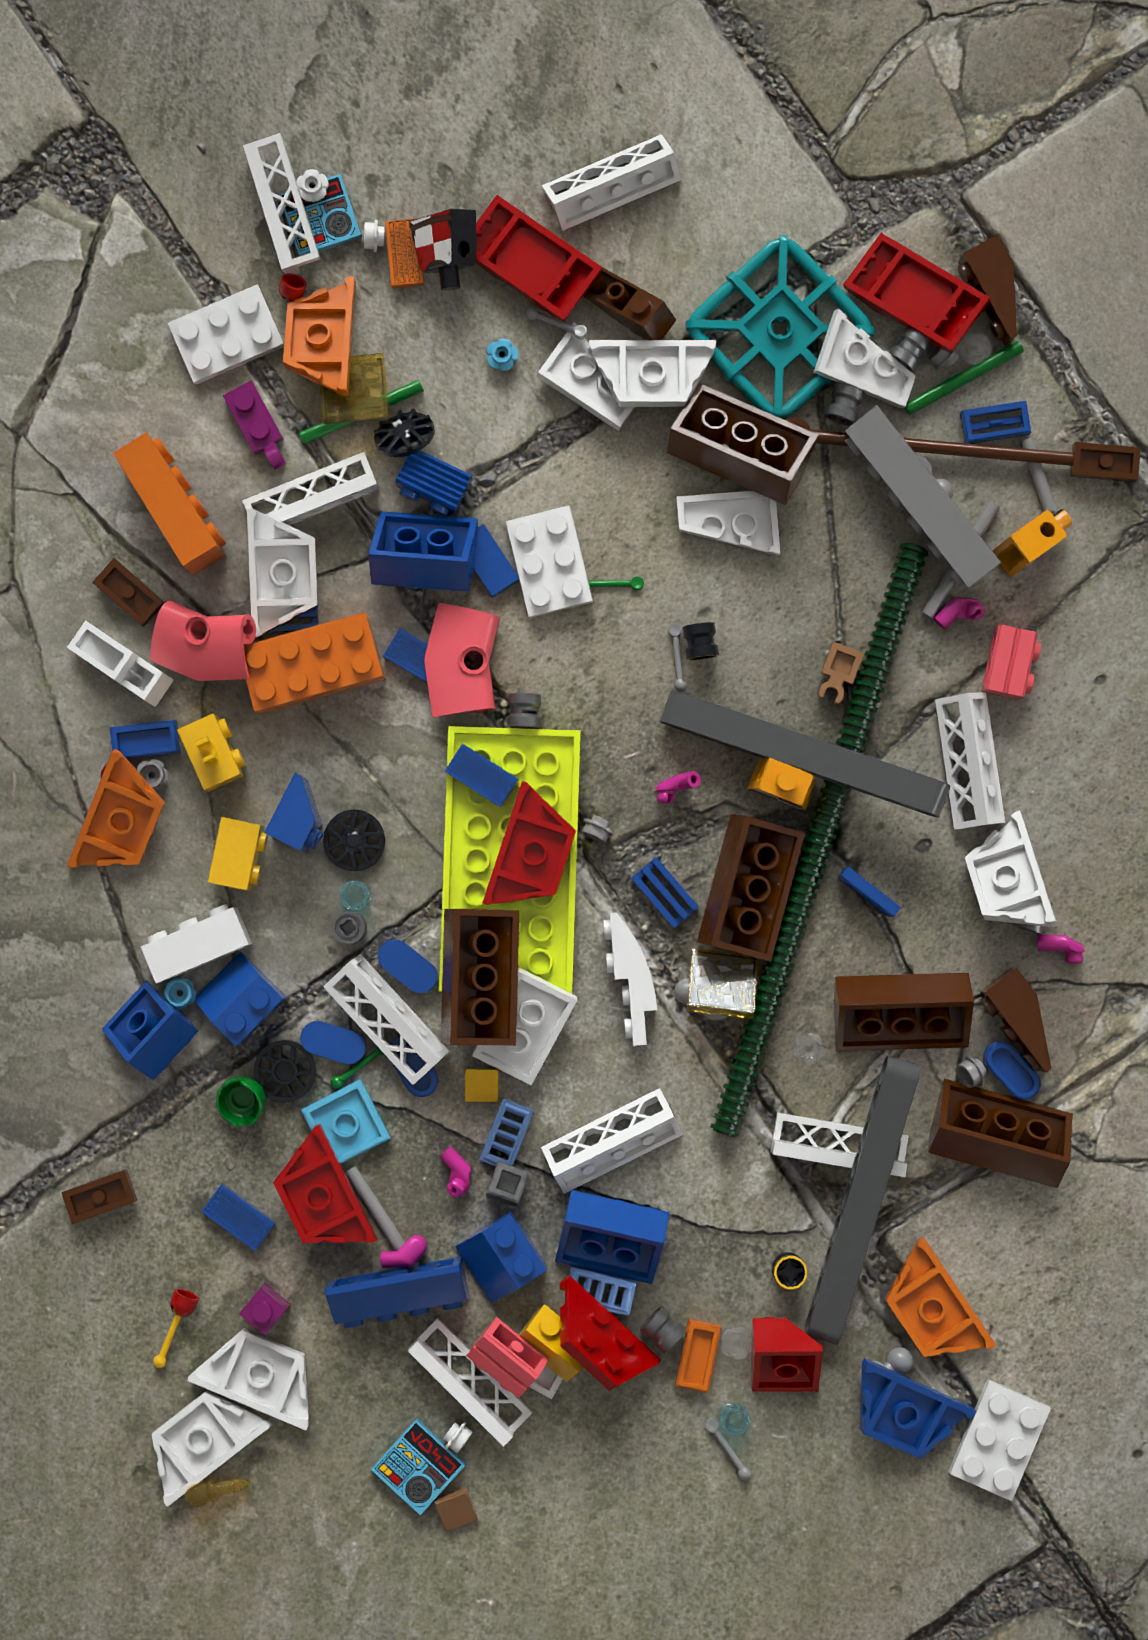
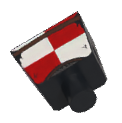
M448 209L409 221L420 270L423 273H439L441 290L461 288L459 269L474 266L476 262V210Z

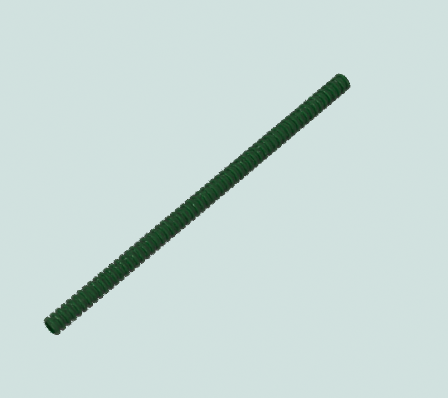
M913 543L900 544L899 548L902 551L896 556L899 561L893 565L895 573L890 574L892 582L887 584L889 591L884 593L883 597L886 600L881 602L880 605L883 610L877 614L880 619L874 623L876 631H872L871 636L873 640L868 642L870 649L865 651L864 654L867 659L861 663L864 668L858 672L860 680H856L855 685L857 689L852 691L854 698L849 700L848 703L851 705V708L845 712L848 717L843 719L842 724L845 726L844 729L839 731L841 738L836 740L838 746L858 753L865 750L863 743L868 741L866 733L871 732L872 728L869 724L875 720L872 715L877 713L878 708L875 706L876 703L881 701L879 694L884 692L882 684L887 683L885 675L891 671L888 666L893 664L894 660L891 657L892 654L894 655L897 652L895 645L900 643L898 635L903 634L901 626L906 624L904 617L909 615L910 611L907 608L913 603L910 598L916 594L914 586L919 585L917 577L922 575L920 568L925 566L923 559L928 557L929 554L924 547ZM823 780L825 787L820 789L822 796L817 798L819 806L814 807L813 810L816 815L810 819L813 824L812 827L807 829L809 836L804 838L806 845L801 847L803 855L798 857L800 864L795 869L797 873L796 876H793V885L790 888L771 962L768 961L767 965L762 966V969L765 971L763 975H759L761 983L756 985V989H758L757 995L753 994L755 1002L754 1005L752 1004L751 1014L746 1015V1019L749 1020L747 1024H743L745 1032L740 1034L741 1044L736 1046L739 1051L738 1054L733 1055V1058L736 1060L734 1064H730L731 1074L728 1073L726 1076L729 1081L728 1084L724 1083L723 1088L726 1090L725 1093L720 1095V1098L723 1100L722 1103L717 1104L719 1112L714 1113L715 1123L710 1125L713 1131L730 1137H738L740 1134L737 1129L738 1126L742 1127L743 1122L740 1120L742 1116L745 1117L746 1115L744 1111L745 1106H749L747 1098L748 1096L752 1097L753 1093L750 1089L751 1086L755 1087L756 1082L753 1080L754 1077H758L759 1072H757V1068L762 1066L760 1059L765 1057L766 1054L763 1052V1049L769 1045L766 1042L767 1037L772 1036V1033L769 1031L771 1027L775 1026L773 1022L774 1017H778L776 1009L782 1005L779 1000L780 997L784 998L785 993L782 991L784 987L787 988L788 983H786V979L791 977L789 970L794 968L795 965L792 963V960L798 956L795 951L796 948L801 947V944L798 942L800 938L804 937L802 930L807 928L806 918L810 919L811 916L808 911L814 907L811 903L812 899L817 898L815 890L820 888L818 881L823 879L824 876L821 874V871L827 867L824 862L825 859L829 860L830 855L827 853L828 850H832L833 845H831V841L836 839L834 832L839 830L840 827L837 825V822L843 818L840 813L841 810L845 811L846 806L843 804L844 801L849 799L847 792L852 790L827 780Z

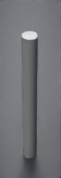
M992 501L987 503L973 526L981 537H983L1000 509V506ZM948 571L944 574L921 612L929 619L933 620L955 583V580Z
M352 1167L345 1172L347 1178L393 1249L398 1251L405 1243L404 1239L357 1167ZM417 1261L412 1267H407L410 1273L415 1272L414 1268L419 1267V1262Z

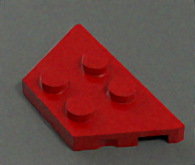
M522 781L482 902L483 904L491 905L556 895L576 830L527 782Z
M321 1123L316 1125L273 1182L302 1243H373L377 1241L378 1238Z
M570 1275L561 1280L560 1290L565 1291V1305L560 1307V1320L562 1323L560 1346L607 1390L610 1391L661 1362V1359Z

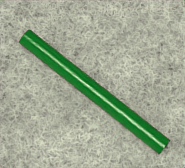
M1016 341L911 399L907 402L904 409L908 415H911L1024 352L1021 343Z
M418 379L386 393L382 399L375 398V400H381L379 405H373L371 401L370 404L364 403L362 405L380 406L382 401L386 400V408L424 392ZM360 405L356 407V408L368 409V410H375V411H381V410H383V409H380V408H373V407L360 406ZM356 408L351 409V411H352V413H353V415H354L355 417H357V416H356V413H357V412H360V413H361V416H362V413H368V414H370V415H371V414H374V413H371V412L357 411ZM363 418L330 422L323 421L299 432L303 443L306 444Z

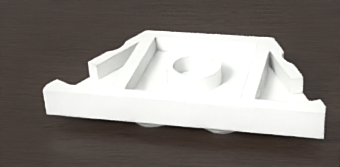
M589 340V351L619 407H684L716 350V340Z
M247 508L251 616L254 619L256 637L264 632L317 605L315 537L255 509Z
M1020 810L1016 811L1011 815L1012 820L999 832L994 830L981 846L973 849L965 857L981 913L985 920L1046 927L1058 926Z
M245 1328L238 1332L188 1377L187 1381L298 1428L307 1430L309 1426L305 1354Z
M206 1390L157 1428L151 1435L154 1450L157 1452V1467L159 1476L162 1479L165 1505L167 1507L266 1431L272 1425L270 1421Z

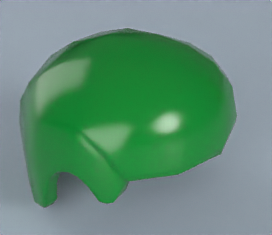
M243 1076L230 1078L222 1084L217 1092L216 1107L220 1116L232 1124L233 1127H251L265 1111L266 1095L263 1087L256 1080Z

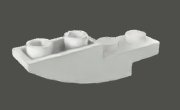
M609 913L610 920H603L605 940H611L612 953H606L607 973H614L615 980L628 979V985L622 986L623 1006L630 1005L631 1017L630 1019H624L626 1039L632 1038L633 1046L647 1045L644 1011L657 1010L651 973L645 956L629 927L617 913Z

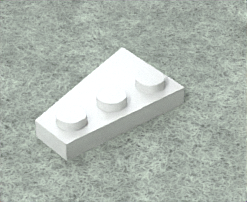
M840 309L835 310L813 373L837 383H845L860 388L866 395L900 409L906 407L916 376L888 351H883L869 339L870 336L864 330L858 329L847 320L848 316Z
M567 331L538 372L537 377L617 431L621 429L635 409V407H619L589 351L588 341L586 339H577L575 334Z
M754 491L676 497L679 532L780 556L776 501Z

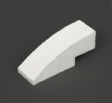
M86 620L67 646L68 649L154 707L157 706L174 681Z

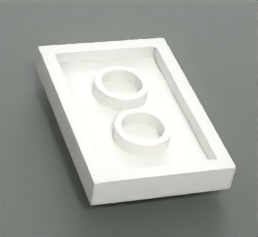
M258 284L168 323L195 385L284 347L282 338Z
M570 505L506 521L529 618L593 603Z
M518 967L516 1046L476 1045L472 1056L532 1085L573 1010L578 997Z
M987 1379L975 1407L976 1413L968 1423L948 1472L955 1477L1012 1501L1051 1407Z

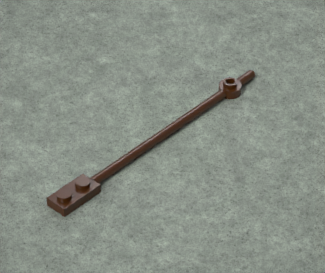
M792 417L786 419L790 423L818 434L817 444L848 446L845 442L849 437L847 433L811 430L808 423L801 418ZM904 438L912 450L919 453L1071 466L1070 477L1136 482L1139 476L1141 447L1074 442L1071 453Z

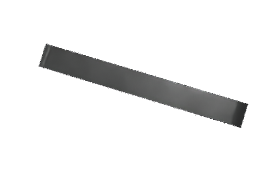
M674 690L670 691L660 719L661 723L760 758L775 759L811 773L815 777L940 818L951 787L940 780Z
M886 1056L883 1062L807 1316L804 1332L811 1338L836 1345L839 1344L918 1084L921 1070L920 1064Z

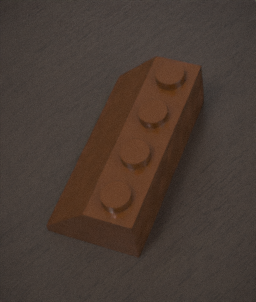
M699 383L670 428L667 453L786 505L800 483L819 435Z
M730 814L697 939L698 943L771 962L805 835L804 832L746 815Z
M444 909L441 1043L449 1045L516 1046L519 910Z
M969 973L835 976L834 1022L836 1051L969 1047L974 1007Z
M944 1078L930 1129L928 1153L1058 1188L1070 1164L1073 1113L978 1087L968 1088L963 1083Z

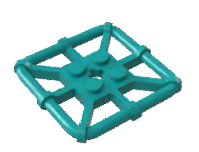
M779 235V238L767 243L737 272L732 271L726 276L727 281L698 306L685 323V330L689 331V335L693 340H710L703 331L738 332L752 348L736 363L732 364L716 347L711 360L724 373L722 377L728 383L731 381L756 408L781 419H786L793 415L824 385L829 386L834 382L816 374L811 381L782 406L783 370L799 356L813 371L815 369L818 359L807 348L821 335H826L829 324H823L809 309L819 298L827 293L856 324L854 325L855 327L864 330L870 336V340L875 336V327L871 326L867 316L836 284L838 282L833 275L828 276L799 244L792 239H788V235ZM778 252L777 286L761 300L745 281ZM787 253L819 285L803 301L786 285ZM735 290L753 307L739 321L705 319ZM777 321L781 324L785 321L788 324L786 327L788 334L784 336L782 334H774V325L772 323ZM758 355L774 370L773 405L741 373V370Z

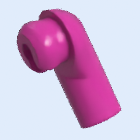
M956 597L934 617V621L945 630L956 618L979 620L983 617L985 608L977 599Z
M695 771L681 773L660 782L655 789V792H657V802L660 804L673 803L675 800L674 792L698 787L701 781L699 774Z
M1038 935V951L1066 952L1065 961L1067 963L1081 964L1083 962V952L1085 950L1081 943L1066 935Z
M450 1146L439 1158L451 1169L447 1192L452 1197H460L466 1194L470 1188L471 1167Z
M420 1235L411 1236L398 1251H382L380 1255L381 1267L398 1268L414 1266L427 1250L426 1239Z

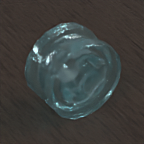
M349 881L341 888L340 900L346 908L360 910L368 905L371 893L365 883ZM358 886L361 887L363 893H360V895H364L363 901L361 903L355 901L353 904H350L347 901V898H350V896L346 895L348 889L355 890Z
M729 1403L720 1411L719 1421L722 1429L727 1434L738 1436L747 1431L750 1425L748 1411L743 1405ZM734 1411L736 1415L741 1413L744 1415V1419H740L741 1425L739 1427H735L732 1423L728 1425L725 1423V1419L729 1420V1412Z

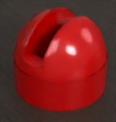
M284 274L279 284V293L283 299L289 298L288 301L292 302L303 297L307 282L297 274Z

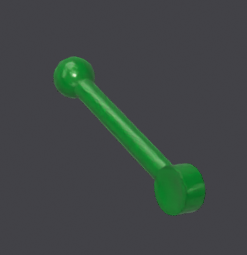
M638 576L632 578V580H588L590 587H632L634 590H640L644 585L643 579Z
M376 1045V1050L341 1076H334L330 1081L331 1086L335 1089L341 1088L346 1079L377 1056L385 1054Z

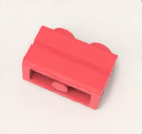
M997 625L994 628L981 692L1015 700H1021L1024 698L1025 693H1031L1034 683V674H1030L1032 661L1037 662L1041 650V642L1036 641L1037 632L1006 625Z
M498 1317L482 1332L466 1354L477 1368L488 1373L499 1382L504 1390L510 1391L518 1399L537 1379L549 1361L545 1355L536 1350Z

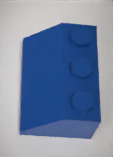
M381 511L368 553L371 584L469 592L474 574L478 519Z
M571 1190L555 1262L652 1284L664 1246L669 1212L653 1207L627 1203L622 1200L596 1196L587 1192Z

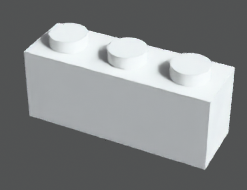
M227 904L208 911L210 917L200 922L194 917L178 924L179 930L167 935L166 930L147 937L149 943L141 946V949L155 983H163L252 945L238 908L228 909Z

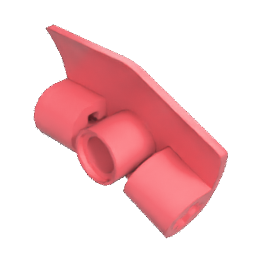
M167 601L160 608L151 640L150 659L159 665L197 681L250 679L244 645L252 644L256 637L254 619L249 614L206 616L173 601Z
M446 603L438 604L424 659L431 711L434 718L463 712L480 713L496 709L489 661L500 621L499 616ZM471 654H477L483 658V664L477 670H470L464 664L465 659Z

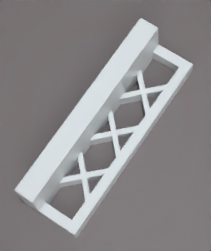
M281 133L243 145L281 269L285 274H300L299 266L320 260V255ZM277 145L280 155L273 167L265 162L262 149ZM282 163H283L285 172L279 170L280 167H281V165H282ZM277 174L289 182V187L284 197L275 194L272 185ZM292 194H293V198H294L295 203L289 201V199H290V197L292 196ZM286 205L298 211L299 218L294 228L284 223L282 213ZM301 226H303L305 235L299 232ZM296 236L308 242L311 253L295 258L291 245Z
M661 134L546 183L542 187L553 207L558 225L564 231L682 180L675 153ZM659 148L661 149L660 151H658V152H656V153L647 154V153L652 152V151H654V150H656V149H659ZM629 163L628 165H625L623 167H617L621 164ZM593 176H599L593 180H587ZM563 189H569L565 192L555 195V193L558 191H561Z
M362 452L242 501L246 511L247 508L253 509V505L263 501L276 505L274 511L265 515L290 526L378 491L379 487L366 455ZM361 462L366 474L349 481L345 480L344 476L348 467ZM341 470L339 477L333 474ZM326 476L337 481L332 488L319 493L313 491L320 478ZM311 482L308 489L303 487V485ZM298 489L306 493L305 498L289 505L283 503L287 492L290 490ZM280 495L278 501L272 499L273 497Z
M986 692L965 693L935 699L947 784L951 786L949 798L954 830L1005 823ZM959 703L960 717L956 723L949 719L948 704ZM957 735L964 740L965 749L961 756L953 750V741ZM962 768L969 773L970 782L965 789L958 784L957 775ZM967 800L974 806L976 820L964 821L962 807Z
M361 954L349 961L323 986L412 1085L450 1052ZM345 975L355 985V996H345L336 986ZM362 1003H370L377 1009V1021L367 1020L362 1015ZM384 1028L396 1029L400 1034V1045H389L384 1039ZM406 1052L417 1053L427 1064L415 1073L406 1063Z
M659 1088L542 1146L541 1149L554 1178L565 1194L682 1136L683 1133ZM658 1101L660 1102L663 1111L653 1116L643 1115L646 1107ZM622 1119L632 1120L628 1128L622 1131L613 1130L618 1121ZM594 1133L602 1135L598 1143L592 1146L583 1145L588 1136ZM564 1148L572 1150L568 1158L558 1163L555 1162L552 1154Z
M777 1112L770 1152L773 1155L852 1168L856 1153L850 1152L843 1141L854 1133L862 1134L864 1127ZM783 1121L797 1123L804 1133L794 1142L780 1140ZM802 1124L811 1125L815 1127H813L807 1132V1130L804 1128ZM821 1127L830 1129L837 1139L826 1148L817 1146L810 1136ZM835 1130L846 1131L847 1133L840 1137ZM902 1134L897 1160H894L890 1175L906 1176L907 1163H905L909 1135ZM808 1138L812 1145L801 1144L800 1142ZM840 1144L845 1151L833 1148Z
M437 1317L409 1346L408 1352L504 1447L513 1438L514 1431L533 1411L520 1398L518 1399L510 1391L504 1390L499 1382L484 1370L479 1369L483 1374H475V1365L472 1360H470L471 1374H457L452 1369V1356H466L470 1348ZM438 1328L447 1337L448 1351H434L425 1340ZM452 1343H453L460 1351H452ZM440 1356H448V1364ZM489 1379L495 1385V1398H481L475 1392V1380ZM464 1380H471V1387ZM499 1390H500L507 1398H499ZM487 1403H495V1411ZM499 1403H513L522 1413L508 1425L499 1416Z

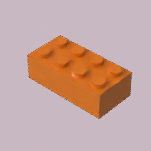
M148 432L113 452L182 566L191 575H196L226 556L222 549V546L226 545L224 538L212 522L207 524L204 520L209 517V514L194 493L189 496L187 491L192 489L191 485L177 465L171 467L170 464L175 460L159 437L153 440Z
M366 612L244 645L245 659L250 679H246L254 712L258 715L386 680L370 620Z

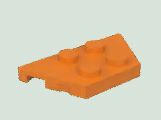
M354 276L344 278V284L328 291L324 287L314 291L308 297H301L287 303L283 353L285 369L343 396H348L356 291Z
M114 749L110 755L67 863L68 867L75 868L79 865H97L98 867L111 866L112 864L139 865L142 862L165 802L117 749Z
M923 1236L919 1237L888 1291L885 1301L922 1356L928 1357L947 1352L959 1353L970 1349H990L995 1347V1342Z

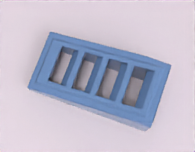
M503 1098L479 1160L493 1166H497L498 1161L513 1166L534 1109ZM505 1111L523 1117V1122L519 1123L504 1117ZM503 1123L518 1129V1135L516 1136L499 1129L500 1124ZM495 1136L513 1141V1147L511 1148L494 1141ZM491 1147L510 1154L508 1160L490 1154Z
M571 1266L569 1275L578 1282L579 1276L586 1277L583 1288L587 1292L590 1291L592 1279L598 1281L595 1299L608 1311L626 1316L630 1315L636 1289V1280ZM605 1283L612 1284L608 1301L602 1300ZM618 1286L625 1288L621 1304L615 1303Z

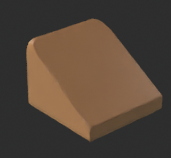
M467 1487L435 1499V1507L446 1531L478 1520Z

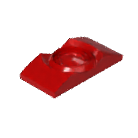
M498 195L495 196L476 222L475 263L493 277L517 290L532 304L565 322L603 270L602 266Z
M883 233L879 234L843 284L848 292L876 313L889 317L906 328L915 329L929 339L933 346L949 353L954 352L990 301L989 296Z

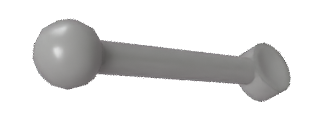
M530 307L526 312V316L530 320L539 319L570 331L579 340L585 339L588 335L587 328L584 325L575 327L539 313L535 307Z
M673 623L669 626L668 632L673 639L677 679L674 683V688L682 692L687 688V683L683 680L679 635L682 629L679 624Z
M714 1418L708 1419L706 1421V1429L714 1433L738 1469L739 1478L742 1480L749 1479L751 1476L750 1469L744 1467L718 1429V1421Z

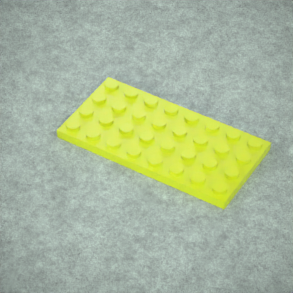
M448 726L447 766L463 743L519 780L500 808L447 774L439 992H442L444 909L519 910L518 967L572 994L581 730ZM524 781L576 830V834L556 895L486 905L482 902L521 783Z

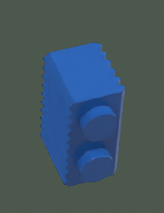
M420 450L415 454L407 456L395 483L401 489L400 495L414 502L421 498L430 503L429 508L440 515L447 516L448 512L454 515L457 514L473 478L472 475Z

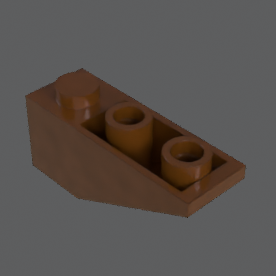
M997 234L964 252L958 261V271L965 283H970L973 288L990 297L989 303L982 312L986 311L991 320L989 326L994 337L998 341L1002 340L1006 347L1017 336L1014 263Z
M603 268L602 272L583 296L645 340H662L676 322V318L663 300Z
M1010 968L980 991L984 997L981 1003L992 1017L998 1015L1005 1024L1001 1029L1006 1037L1013 1044L1018 1042L1025 1051L1021 1055L1030 1064L1031 1069L1035 1070L1038 1068L1042 1072H1048L1051 1069V1063L1037 994L1017 968Z

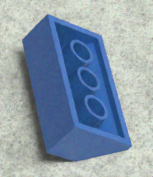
M462 1256L422 1263L418 1265L419 1267L414 1268L415 1272L411 1273L407 1267H400L331 1280L325 1288V1295L334 1323H343L344 1328H351L363 1325V1319L376 1317L377 1322H384L396 1319V1313L409 1311L410 1316H417L429 1313V1307L442 1305L443 1310L462 1307V1301H467L469 1297Z

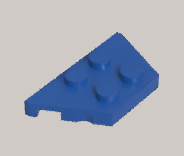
M866 1358L862 1361L859 1429L869 1437L920 1459L932 1450L937 1442L943 1441L952 1434V1427L965 1417L971 1419L976 1413V1410L966 1403Z

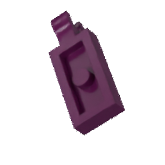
M252 380L223 395L254 454L256 455L264 451L274 470L286 465L275 445L284 439Z

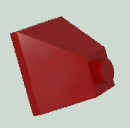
M753 1318L751 1333L752 1392H818L823 1354L822 1345L787 1318Z

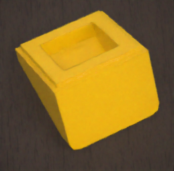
M466 1068L465 1102H498L499 1069Z

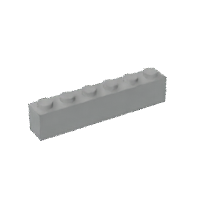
M876 405L845 430L849 435L845 440L847 445L856 456L861 452L870 462L865 466L877 482L883 479L890 487L886 492L888 497L897 508L902 504L911 514L906 518L918 534L922 531L927 534L931 539L927 546L938 560L942 557L946 558L952 566L947 571L959 586L965 583L969 588L1001 563L879 406Z

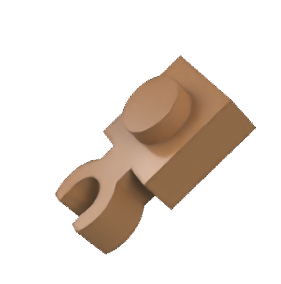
M833 642L820 673L828 676L829 679L820 686L818 697L822 699L825 690L832 688L837 694L834 704L838 705L844 697L842 684L843 682L849 685L853 684L864 653Z

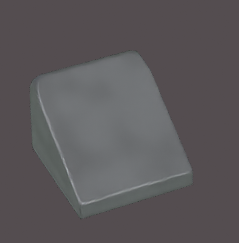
M498 1161L485 1196L517 1207L529 1172Z

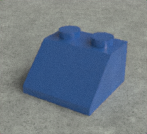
M294 773L264 833L299 851L308 853L310 848L314 850L317 848L324 832L320 831L322 821L309 781L303 776Z
M240 951L196 995L195 1001L209 1020L235 1046H239L288 997Z
M147 980L102 1028V1031L126 1062L153 1081L167 1068L174 1057L198 1032L187 1016L181 1010L171 1005L163 994Z
M509 1210L455 1246L491 1303L518 1290L547 1271L546 1262L512 1210Z

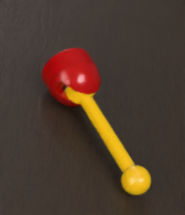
M177 1288L173 1292L170 1307L175 1316L159 1355L153 1359V1364L156 1368H163L166 1365L165 1356L181 1317L189 1316L197 1307L200 1298L190 1291Z

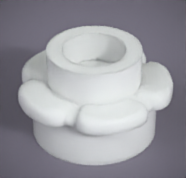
M314 169L305 171L304 175H300L296 181L301 198L310 202L323 199L329 186L327 177L324 174H319V171ZM310 183H315V187L310 188Z
M376 219L374 223L365 222L364 249H372L373 252H377V246L384 247V227L378 226V220Z
M456 1422L452 1425L443 1438L448 1442L445 1446L446 1450L450 1448L456 1454L461 1450L473 1433V1431L466 1427L467 1422H463L461 1426Z

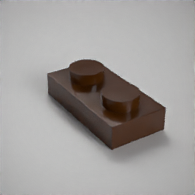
M115 558L92 582L143 627L165 603Z
M127 1169L61 1192L72 1224L137 1201Z

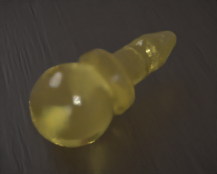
M213 1478L207 1482L201 1480L198 1484L189 1486L184 1496L189 1505L202 1507L209 1500L217 1502V1495L222 1496L243 1490L250 1485V1482L246 1479L237 1478L231 1481L217 1482V1484H214Z

